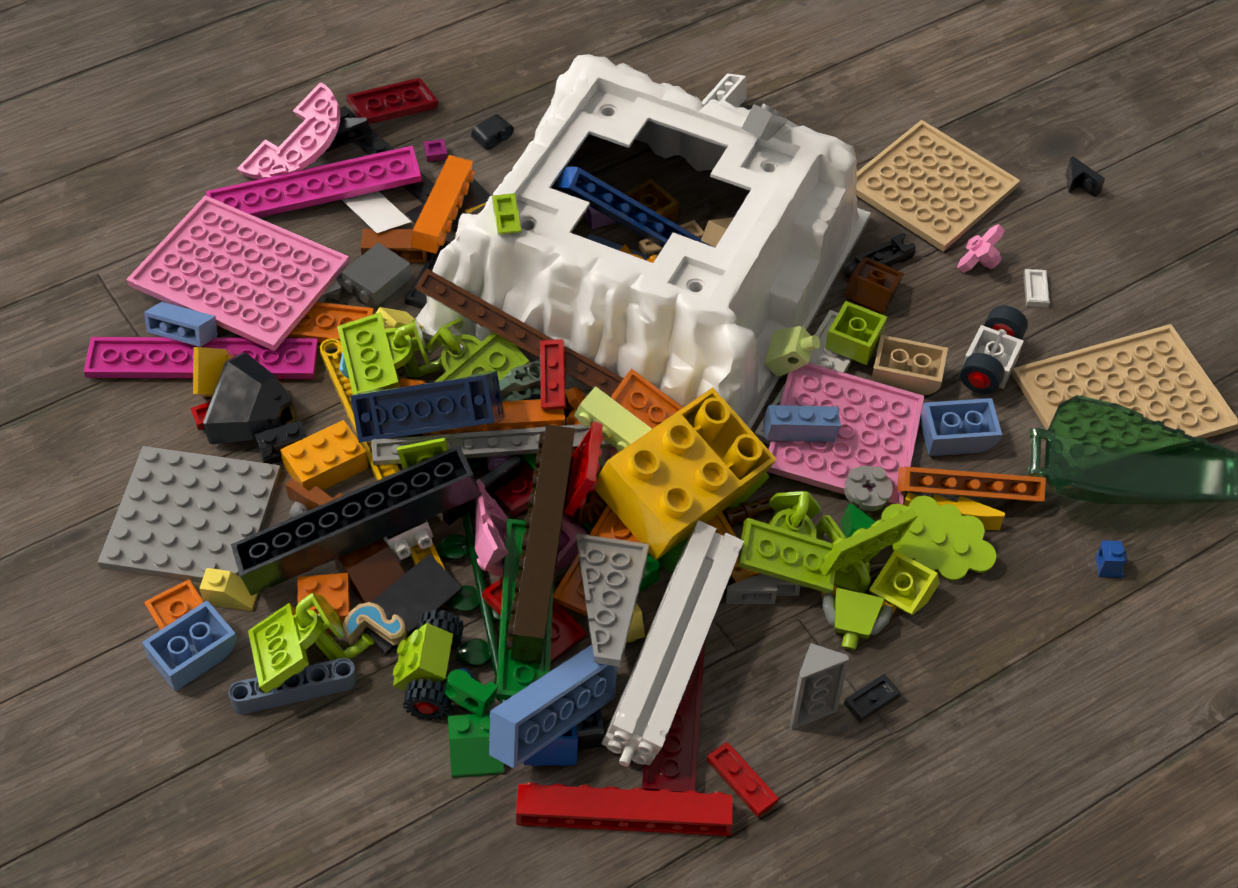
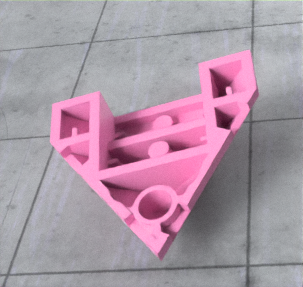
M479 479L476 482L482 495L476 497L475 551L479 557L477 562L483 571H488L494 576L502 578L504 557L509 554L505 546L508 517L495 499H492L486 492L485 485Z

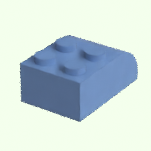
M992 398L928 402L923 404L920 424L929 456L980 453L996 446L1002 438Z
M207 600L144 640L142 644L147 658L176 692L223 661L233 650L237 636Z

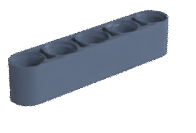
M340 658L306 666L303 671L294 674L285 680L281 686L272 689L270 693L264 694L263 690L259 687L258 677L232 684L228 694L233 710L239 714H247L351 690L357 683L354 663L350 659ZM343 673H348L346 676H340ZM317 679H323L320 682H315Z

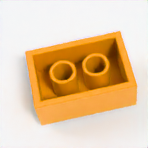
M344 420L281 449L285 469L291 478L308 491L315 486L325 490L369 469L366 450L359 443Z

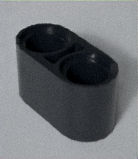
M496 114L476 125L471 132V137L484 149L490 150L509 139L514 132V127L499 114Z

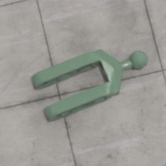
M540 360L513 368L499 381L502 401L530 400L531 394L541 395ZM517 391H522L524 395L519 394Z

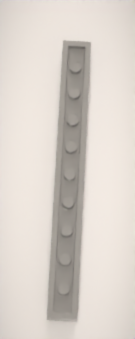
M582 424L563 426L575 428L574 451L589 430V427ZM546 427L372 440L373 465L399 464L401 462L397 453V447L440 438L446 439L450 449L460 445L466 459L538 453L540 433L545 434ZM603 440L600 449L612 448V445Z

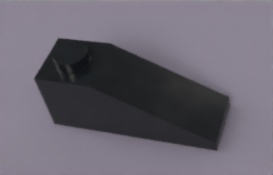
M340 118L336 136L324 153L373 135L374 132L366 118Z

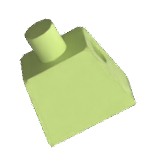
M801 326L774 330L764 364L777 377L785 375L807 365L812 350L820 347V340L816 335L811 336Z

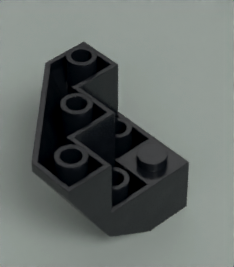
M242 352L225 361L203 425L209 444L214 445L254 440L257 433L297 421L292 400L277 377L246 352Z

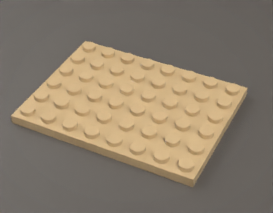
M1171 324L1015 367L1011 373L1075 477L1238 429L1237 417Z

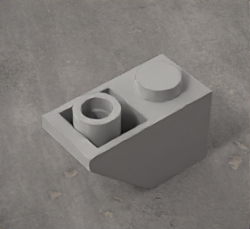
M753 104L742 129L768 141L786 124L787 120L781 117L782 112L766 104H762L761 107Z

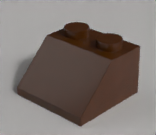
M864 256L851 274L844 297L849 298L854 303L863 304L875 312L884 314L898 289L904 273Z

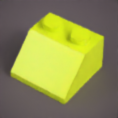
M894 550L869 589V592L884 598L885 601L913 615L928 603L940 581L937 572Z

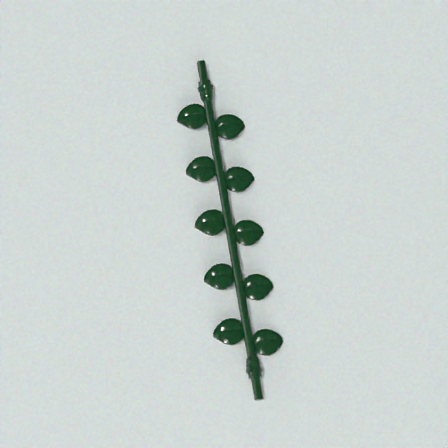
M487 457L466 459L472 471L481 469L487 464ZM474 507L462 516L466 538L460 534L446 536L438 544L436 551L439 556L450 560H460L470 554L476 588L469 585L461 586L463 591L448 602L446 607L460 612H471L480 605L488 643L478 638L466 641L459 648L456 660L477 667L486 664L491 659L495 675L494 684H496L499 644L493 619L500 621V615L481 597L482 592L487 587L483 570L477 562L479 557L475 551L476 535L472 517L476 518V507ZM497 699L498 701H500V704L506 701L502 699Z

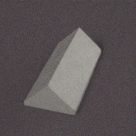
M810 643L799 673L789 725L792 730L837 712L849 663V658L846 654Z

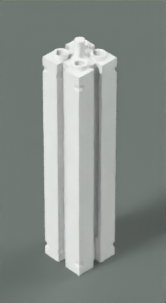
M699 520L685 543L607 733L602 741V744L607 746L610 751L617 754L622 753L619 763L625 767L629 766L631 759L638 764L650 766L662 748L738 558V553L744 542L728 533H725L724 536L715 532L717 528Z

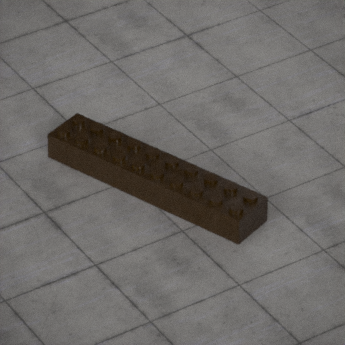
M546 424L545 434L540 433L539 449L536 455L532 492L529 498V510L525 523L526 529L523 535L522 554L519 560V572L516 578L515 597L512 603V615L507 636L506 650H511L510 660L535 664H541L575 428Z

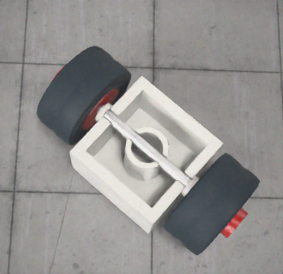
M997 306L989 313L984 326H980L965 356L960 372L961 381L971 391L979 394H992L999 387L1004 389L1019 358L1023 345L1022 339L1028 328L1027 318L1021 311L1011 306Z

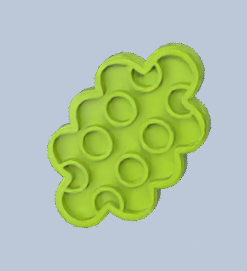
M918 496L911 501L908 507L902 504H891L882 513L881 519L885 521L897 511L902 510V512L913 508L918 517L902 539L892 544L893 551L896 550L933 571L938 570L940 575L946 580H960L967 574L968 570L977 573L987 572L995 564L996 551L991 544L983 540L985 530L981 520L971 515L962 516L959 509L954 505L944 504L939 506L929 496Z

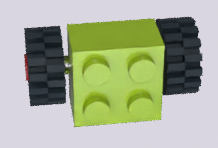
M432 610L431 613L427 611L425 614H421L417 629L409 637L403 639L397 648L399 656L398 662L393 669V676H395L393 687L405 691L403 708L406 709L407 713H411L413 717L418 715L419 719L426 717L427 720H432V718L440 720V717L445 718L450 711L451 699L445 693L446 684L441 685V682L446 679L450 651H452V648L457 649L461 645L464 629L463 620H459L460 617L457 615L453 617L451 612L444 614L445 611L440 610V613H437L436 610Z

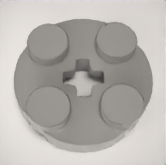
M859 466L850 470L844 483L846 498L851 503L854 501L860 505L859 508L865 511H876L883 508L893 492L891 480L886 475V471L879 466ZM863 486H871L873 488L872 492H869L868 489L863 488Z

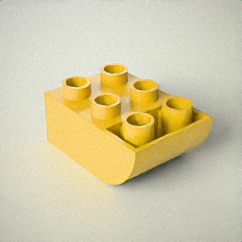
M712 387L607 460L597 477L598 483L595 491L640 543L649 544V553L657 560L690 536L698 520L707 523L736 501L767 472L777 459Z

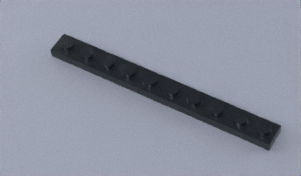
M346 106L340 108V118H358ZM373 131V135L354 142L367 155L395 150L375 131ZM421 173V182L403 185V187L425 205L435 184ZM457 207L456 219L452 220L451 229L455 233L457 232L461 215L468 214L460 207Z

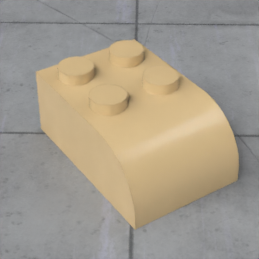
M881 335L871 381L919 395L932 394L941 386L948 348Z

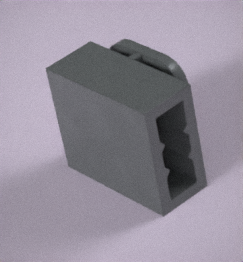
M380 243L374 245L341 272L345 290L373 309L387 306L399 296L400 288L412 278L410 263Z

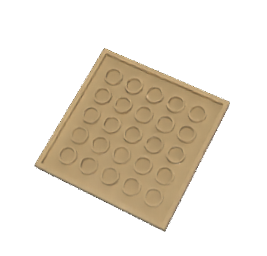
M921 120L857 171L856 196L944 252L1018 188L1020 180Z

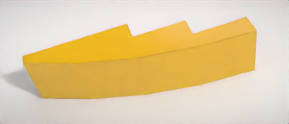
M908 492L904 505L908 507L911 501L918 496ZM936 494L932 497L939 506L951 504L959 509L962 516L971 515L977 517L983 523L984 530H1000L1005 516V513L963 496H960L957 502Z

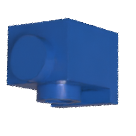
M1102 540L1096 554L1099 577L1123 578V565L1127 563V552L1124 551L1122 541Z

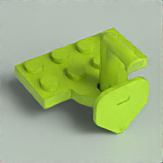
M379 312L337 326L353 395L363 391L382 388L387 390L401 387L396 369L404 366L408 376L411 378H418L444 368L441 357L430 363L428 352L425 348V341L416 319L399 328L386 329L383 316ZM415 333L416 337L411 340L409 334ZM421 350L425 365H418L413 354L415 351Z
M461 318L442 326L425 347L428 353H432L441 345L443 346L441 360L446 372L435 382L464 378L497 371L500 381L513 368L530 363L517 346L494 333H491L482 342L475 336L467 334L454 336L464 324Z
M805 491L776 493L769 502L770 507L775 511L769 524L750 518L744 521L741 540L744 542L739 551L737 566L825 593L832 592L836 571L824 576L819 568L825 560L824 556L833 549V543L817 539L816 528L810 519L820 512L821 506L810 493Z
M913 508L905 512L900 510L894 513L888 520L880 519L866 530L860 528L849 538L845 537L831 516L824 515L815 527L816 537L824 541L823 535L826 533L833 543V549L824 556L825 560L819 569L824 576L836 571L835 586L864 594L871 583L869 561L882 549L899 542L918 515Z
M311 593L298 603L296 610L288 603L248 630L259 687L265 694L272 689L278 688L285 680L294 674L300 673L309 665L305 650L314 642L330 660L340 658L351 660L363 652L369 645H373L374 640L368 634L363 633L356 643L343 650L326 631V629L330 628L338 638H343L344 632L340 618L329 602L322 595ZM315 605V607L317 608L319 614L317 615V614L315 613V611L308 610V609H310L311 607H313V606Z

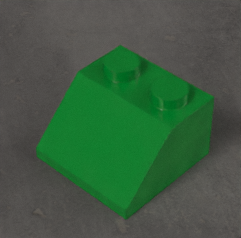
M484 713L482 717L476 714L448 716L451 778L504 774V763L489 755L490 713Z

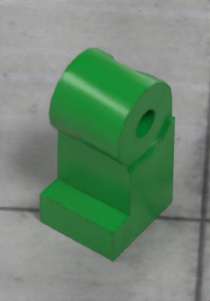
M454 670L448 675L445 693L455 703L482 717L494 703L498 685L490 681L487 685H484L471 678L466 671Z

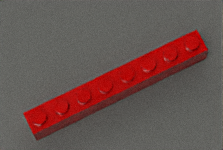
M528 782L518 784L516 825L731 836L733 795H726L723 792L699 793L694 790L686 792H673L669 789L648 791L643 788L629 790L619 789L614 786L605 788H593L589 785L570 787L558 783L550 786Z

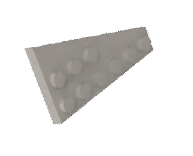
M576 533L594 663L620 667L649 554V544Z

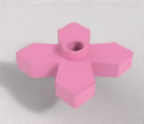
M997 224L990 228L982 238L976 235L969 239L965 247L969 252L960 259L957 268L962 273L971 270L977 262L989 269L996 267L1002 257L993 245L1002 238L1005 230Z

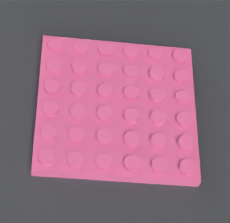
M812 363L789 372L780 405L838 406L841 427L835 442L770 441L768 450L777 460L767 472L845 494L844 483L851 469L859 466H879L886 471V475L891 480L893 486L892 495L885 506L888 507L891 504L903 505L905 492L897 491L898 467L911 466L924 396ZM863 486V488H867L869 492H872L873 488L871 486Z

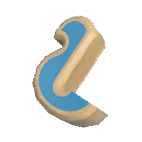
M371 602L357 605L348 613L343 623L344 636L350 645L357 641L366 627L393 646L399 645L403 639L407 638L408 634L405 622L401 617L394 614L391 620H387L384 609L378 604Z

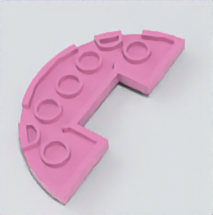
M320 82L293 110L295 115L304 121L279 147L264 140L237 168L240 174L259 180L300 171L313 164L329 148L340 124L339 104L331 90Z

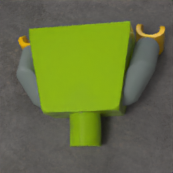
M835 585L830 593L821 591L823 611L826 619L831 626H834V632L844 634L841 647L848 650H856L858 638L869 639L870 635L878 634L889 623L896 609V606L888 604L884 598L840 589Z

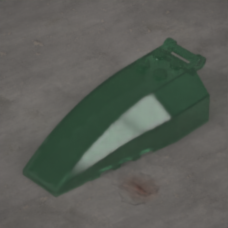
M1075 395L1059 404L1048 430L1041 428L1030 429L1029 437L1032 438L1031 466L1028 467V476L1046 478L1055 495L1096 504H1187L1238 501V452L1216 443L1212 444L1201 437L1195 438L1187 435L1184 430L1170 428L1159 420L1153 421L1143 417L1144 414L1122 405ZM1041 439L1046 440L1045 468L1040 467Z

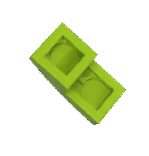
M515 193L492 195L498 235L521 233Z

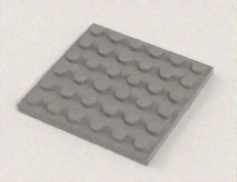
M143 446L99 557V568L181 580L190 579V581L202 582L206 568L231 571L240 576L231 544L262 531L281 473L280 465Z

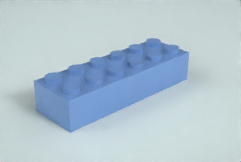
M590 645L505 702L496 706L490 711L489 755L515 768L615 698L617 666L594 663L592 645Z

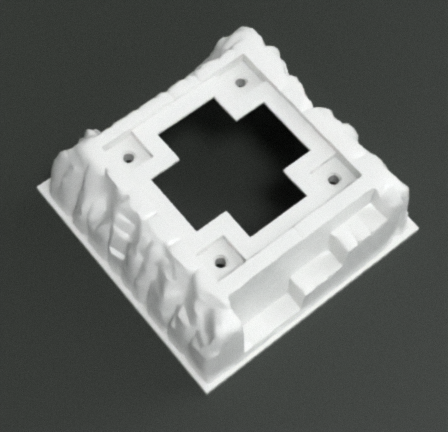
M590 54L578 55L573 60L569 70L559 76L551 105L536 129L534 140L528 144L522 156L513 166V170L504 177L502 184L493 193V195L515 193L521 233L498 235L492 196H490L484 209L478 215L470 213L461 215L455 239L440 251L433 272L552 339H563L565 346L622 378L632 368L682 407H685L713 387L752 431L782 376L777 377L764 364L774 330L801 326L808 331L867 225L871 213L857 208V159L853 146L836 137L815 132L808 127H791L787 124L770 140L765 141L742 129L750 110L744 107H734L726 101L709 102L704 106L698 97L688 94L679 86H672L669 83H655L647 74L637 71L627 64L621 63L615 66L606 57H596ZM591 134L627 148L631 146L634 140L647 143L656 155L664 158L680 155L696 171L713 169L710 177L750 190V193L716 248L672 233L654 263L572 234V230L590 206V202L551 189V187L586 137ZM428 296L426 305L416 317V320L424 326L421 330L423 338L431 340L442 326L458 318H461L464 324L454 336L467 334L475 336L482 342L492 333ZM517 347L530 363L540 360ZM565 374L566 391L576 387L588 396L593 390Z

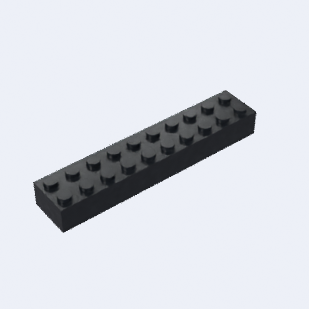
M459 445L231 544L240 577L252 596L421 521H425L482 494Z

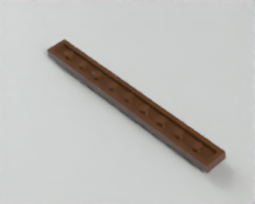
M429 269L425 270L415 287L417 291L539 359L540 341L554 340ZM565 346V374L592 389L596 386L611 397L623 378Z

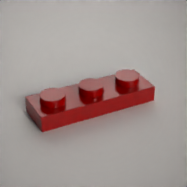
M563 339L540 341L541 409H566L565 342Z
M728 742L707 755V762L757 818L778 803L779 798Z

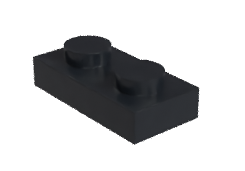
M883 674L845 698L844 705L859 722H862L898 699L901 692Z

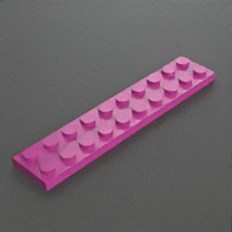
M413 146L209 190L206 191V196L260 218L421 182L422 178Z
M91 337L84 375L85 378H193L194 347L199 346L166 337ZM214 338L201 346L202 348L226 349L231 351V355L234 357L242 352H246L274 374L277 379H314L318 351L317 338H285L275 351L246 338Z

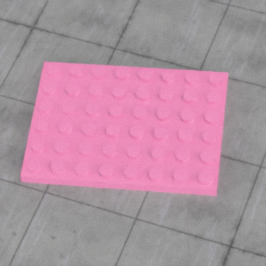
M204 196L126 281L128 286L166 303L216 316L217 326L275 351L350 263L347 255L208 196Z

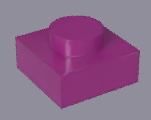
M444 139L424 142L427 162L447 159Z

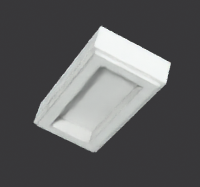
M1025 269L1026 306L1048 308L1050 302L1047 270Z

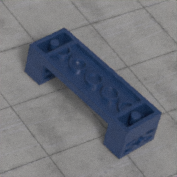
M497 371L387 390L382 388L363 391L350 396L359 443L374 439H387L495 423L505 418Z

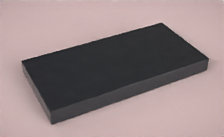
M428 554L371 603L378 604L384 609L387 620H391L394 614L401 617L405 622L408 637L417 629L421 614H425L427 611L431 613L432 610L438 612L463 590L448 572ZM365 628L364 632L374 640V643L385 655L398 646H393L370 628Z

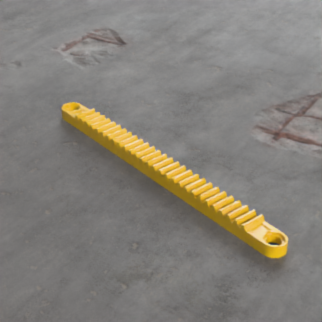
M327 339L320 345L321 357L358 439L350 398L353 395L350 379L346 378L339 369L343 353L342 345L337 339ZM329 348L338 349L335 353L332 354L326 352V350ZM372 441L360 442L366 450L368 464L376 481L400 471L397 464L373 465ZM419 544L410 548L412 552L410 558L414 566L430 554L444 568L434 544L426 549H421Z

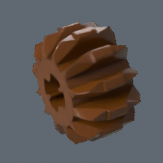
M595 490L587 493L585 504L581 509L577 508L573 516L567 514L572 523L578 522L580 526L588 523L591 526L593 521L597 522L606 508V502Z

